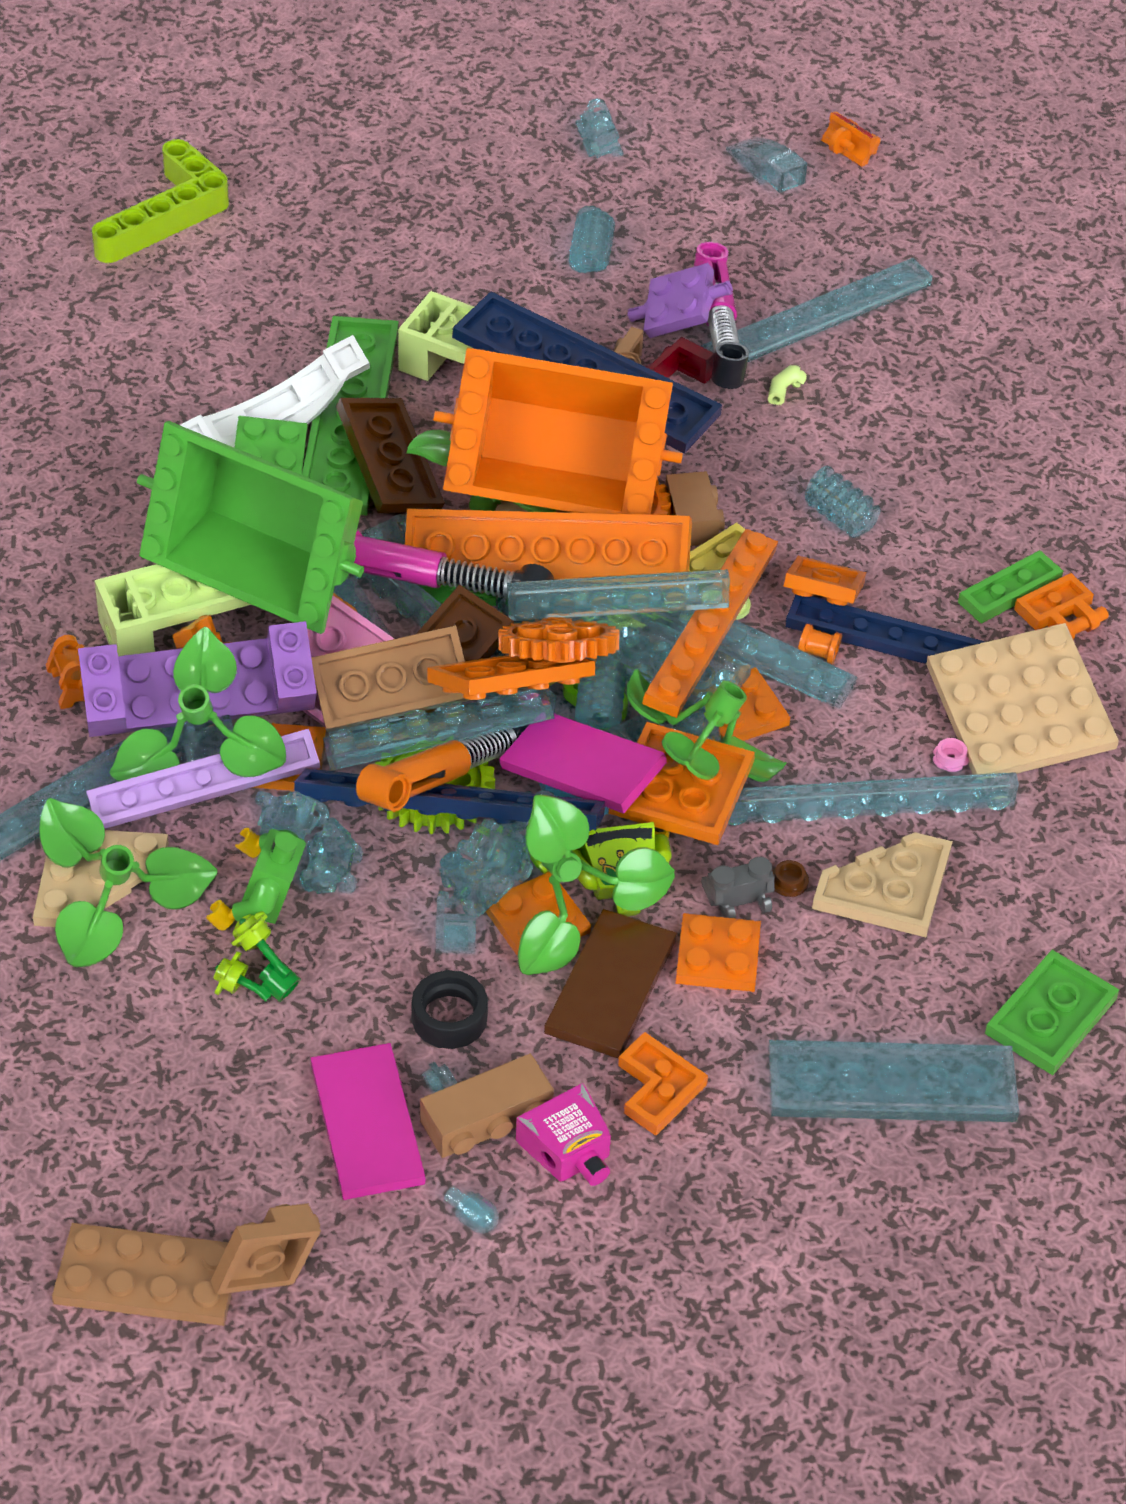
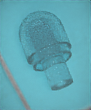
M452 1186L444 1196V1200L456 1208L455 1216L472 1231L486 1234L497 1226L499 1211L491 1201L481 1194H475L473 1191L464 1194Z

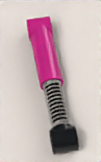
M717 242L700 243L697 246L694 267L709 263L714 270L713 285L725 281L730 282L727 267L728 249ZM733 292L731 295L715 298L709 309L708 322L706 323L710 329L714 349L711 379L714 384L726 389H736L744 384L749 357L748 349L744 345L739 344L735 324L737 312Z
M358 530L356 532L354 541L356 557L354 563L363 566V573L437 589L441 584L443 586L449 585V587L455 586V588L460 584L469 591L473 589L475 593L479 591L481 594L485 592L487 595L492 594L496 596L498 594L500 598L505 597V599H509L510 604L515 610L526 615H537L543 611L554 584L553 574L545 567L537 564H527L520 570L515 572L508 570L505 574L503 569L498 572L497 567L492 571L491 566L486 570L485 565H483L480 569L479 564H476L474 567L472 562L469 566H467L466 561L461 565L460 560L455 563V560L451 559L449 562V559L443 552L365 537Z

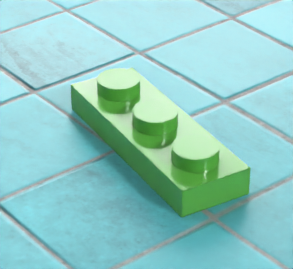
M1039 550L960 592L958 603L982 624L1014 607L1016 599L1061 578L1063 570Z

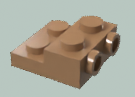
M309 1203L278 1205L269 1208L263 1223L250 1222L242 1226H236L210 1280L216 1295L294 1284L321 1231L319 1219L312 1212Z

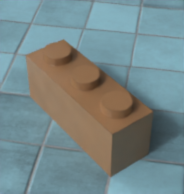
M530 1053L420 1098V1122L442 1158L454 1153L460 1155L471 1150L475 1144L487 1139H499L506 1136L512 1129L516 1128V1117L553 1099L554 1089Z

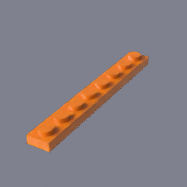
M748 529L744 530L646 690L642 702L643 705L672 717H678L772 559L778 541Z

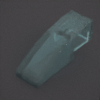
M751 137L726 147V151L760 184L769 182L779 193L806 182L808 163L795 152L776 141L762 137Z

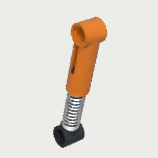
M503 711L496 718L493 728L460 741L450 740L384 767L375 763L369 764L364 767L357 779V796L364 802L393 812L399 811L406 805L409 798L462 777L471 768L502 756L534 719L512 711Z

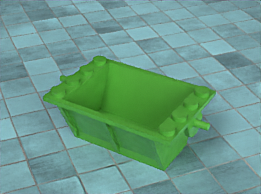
M171 421L164 423L154 479L144 474H140L137 479V484L152 490L139 556L293 623L306 621L307 629L319 634L324 633L334 587L341 585L349 574L361 577L364 572L363 566L354 563L356 557L354 541L363 501Z

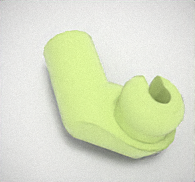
M790 365L773 377L768 395L769 403L782 405L785 400L787 387L792 384L793 387L799 388L807 379L806 373L800 370L799 366Z

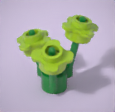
M261 911L254 916L249 914L241 918L232 932L235 940L231 942L233 946H242L245 951L258 947L269 960L270 964L265 967L258 977L263 981L262 985L245 977L248 965L239 961L242 953L237 951L231 961L224 958L215 967L216 972L213 979L219 982L215 994L220 995L223 989L234 994L239 986L242 985L255 992L265 1002L272 996L278 1002H281L300 983L301 978L282 962L266 943L267 938L271 934V929L264 921L268 918L265 912Z

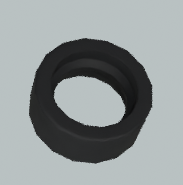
M444 970L430 974L421 980L414 989L411 1003V1020L415 1032L424 1042L437 1048L456 1049L468 1046L477 1040L485 1030L488 1017V997L484 986L475 977L462 971ZM451 996L468 1001L474 1009L472 1015L464 1020L441 1022L432 1018L426 1012V1007L437 998Z

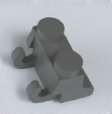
M755 857L748 864L731 868L724 865L718 866L711 873H708V876L701 879L702 887L710 905L719 906L725 918L736 919L735 906L756 901L762 913L772 911L771 897L765 898V893L774 892L775 877L772 872V864L767 858Z

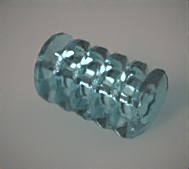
M584 206L576 215L568 262L571 269L577 272H600L609 264L615 221L611 215L600 208Z
M829 465L823 466L814 474L805 492V500L809 506L816 508L818 513L825 515L829 521L835 523L839 529L845 530L846 534L852 538L860 537L870 531L877 522L881 512L879 505L873 506L874 501L871 496H863L862 489L854 488L853 483L849 480L844 481L843 475L838 472L834 473L833 468Z
M608 653V656H597V659L587 658L595 661V676L580 678L574 721L602 731L616 728L621 723L627 674L624 664L618 661L615 655Z

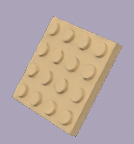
M1066 623L927 657L926 665L957 739L961 740L967 747L968 765L977 783L1117 749L1119 742Z

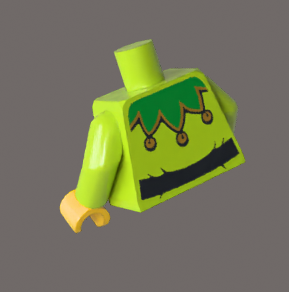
M654 822L589 831L586 843L582 847L572 850L580 860H584L588 865L613 877H617L616 866L620 858L632 849L639 847L654 849L668 863L672 857L669 843L670 831L656 832ZM581 871L577 880L586 889L593 890L596 899L612 898L616 884H609L586 871ZM616 905L617 913L624 916H635L641 912L640 910H626Z

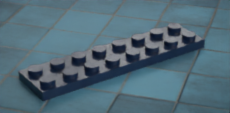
M492 291L453 327L452 338L473 349L672 382L673 387L665 433L667 434L665 444L684 454L721 415L722 404Z

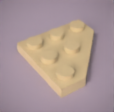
M105 830L102 846L93 853H99L101 849H107L113 845H123L132 852L134 862H138L141 870L148 874L145 866L146 859L155 850L168 847V834ZM46 856L33 914L34 926L55 927L60 912L73 902L86 901L97 908L105 885V881L99 873L101 860L89 862L82 857L75 866L65 868L55 864ZM131 872L129 879L125 883L112 886L105 908L130 894L131 888L143 881L134 872Z
M914 832L902 837L901 843L884 849L883 846L856 856L855 862L838 868L837 865L829 867L822 871L813 899L812 909L927 937L953 841Z

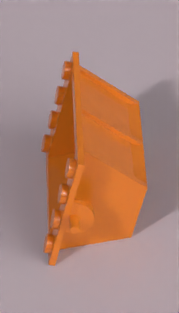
M467 348L459 397L456 398L454 414L435 411L433 421L452 424L449 439L451 444L443 490L573 513L650 515L657 476H660L662 460L680 464L682 461L683 453L664 450L667 437L665 427L673 383Z

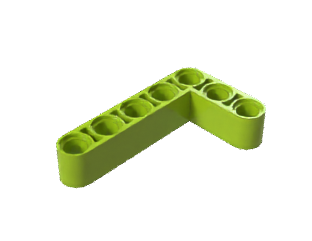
M173 139L167 141L162 146L164 174L176 186L96 223L92 227L95 258L104 263L119 261L224 211L229 206L227 176L185 140Z

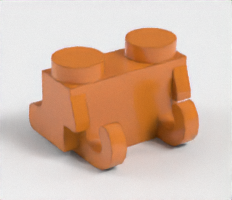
M63 635L55 641L45 665L47 672L52 673L53 678L60 676L58 684L63 691L58 703L61 709L73 707L77 701H85L78 649L84 648V645L78 644L76 637L73 635Z

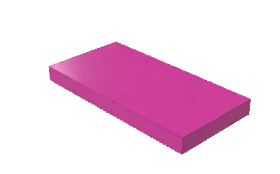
M542 710L499 759L504 770L583 799L605 801V807L623 814L667 763L664 752Z
M391 1043L310 1057L311 1069L343 1200L426 1185L425 1173Z

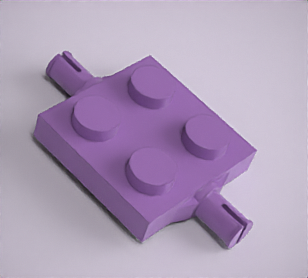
M709 263L650 279L647 302L644 305L629 308L628 317L631 322L645 318L644 332L649 338L707 323L709 309L715 298L731 295V291H733L732 285L729 281L713 285L714 270Z

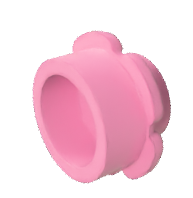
M943 739L933 751L935 755L933 756L934 764L948 772L961 771L963 766H967L969 763L967 747L959 739Z

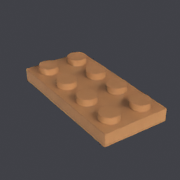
M456 625L311 657L315 685L327 733L470 701L464 699L462 693L443 692L441 686L427 681V667L465 662Z
M72 1223L52 1294L53 1304L224 1326L232 1293L216 1295L210 1280L229 1242Z

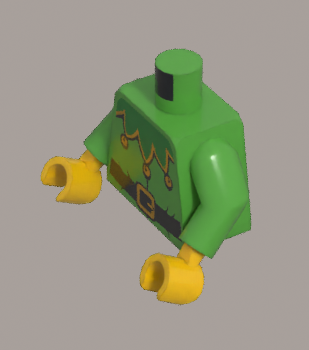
M249 828L242 829L240 835L245 839L240 844H235V847L251 858L259 855L241 902L233 904L232 909L222 900L215 901L210 906V910L213 913L207 915L206 919L218 930L224 931L235 920L239 921L246 915L253 914L254 916L258 912L263 911L268 917L264 921L275 924L305 849L306 842L298 838L294 832L286 829L280 831L270 829L268 833H263L261 836Z

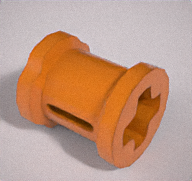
M807 623L800 638L797 654L804 656L805 653L826 659L828 664L833 665L840 648L842 633L828 634L813 629V625Z

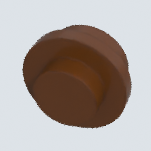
M785 860L772 870L775 877L774 891L786 897H795L803 894L808 888L809 876L804 866L799 862Z

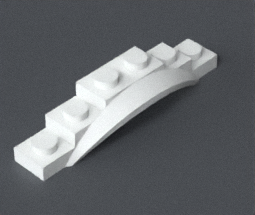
M352 335L323 350V354L319 358L270 390L218 413L202 417L200 414L181 424V426L235 447L238 416L309 424L332 402L346 380L370 368L369 361Z

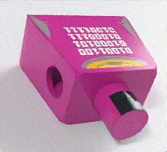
M583 1083L516 1117V1141L558 1181L563 1182L580 1172L591 1186L602 1183L609 1176L610 1169L603 1160L610 1154L611 1135Z

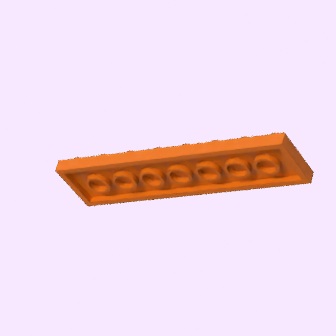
M407 509L405 545L443 552L446 554L449 562L451 559H454L455 563L460 560L461 565L466 561L467 566L472 562L474 567L476 564H479L480 569L483 565H485L486 570L491 566L492 571L497 567L498 572L503 569L505 574L508 570L510 572L520 570L527 564H537L545 567L553 574V586L688 591L692 518L690 516Z

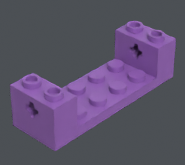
M306 621L268 626V636L265 639L223 643L234 655L237 664V674L226 690L219 693L208 692L213 705V711L217 713L221 721L239 719L243 716H263L312 710L315 708L317 693ZM116 644L79 648L78 653L89 737L135 732L141 729L175 727L177 724L176 716L182 711L178 702L181 691L175 684L173 670L182 649L118 656ZM186 721L184 725H191V723Z

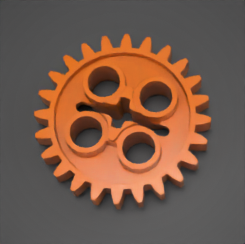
M547 617L541 620L536 619L535 622L522 621V624L511 623V626H503V629H499L498 650H502L503 654H509V656H520V659L533 658L535 661L545 659V661L556 663L581 661L583 658L597 659V656H608V653L615 654L616 650H619V629H615V626H608V623H597V621L585 622L583 619L572 621L571 618Z

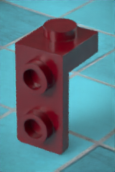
M680 337L673 345L667 346L652 364H647L645 367L667 378L678 370L705 384L712 376L714 353Z

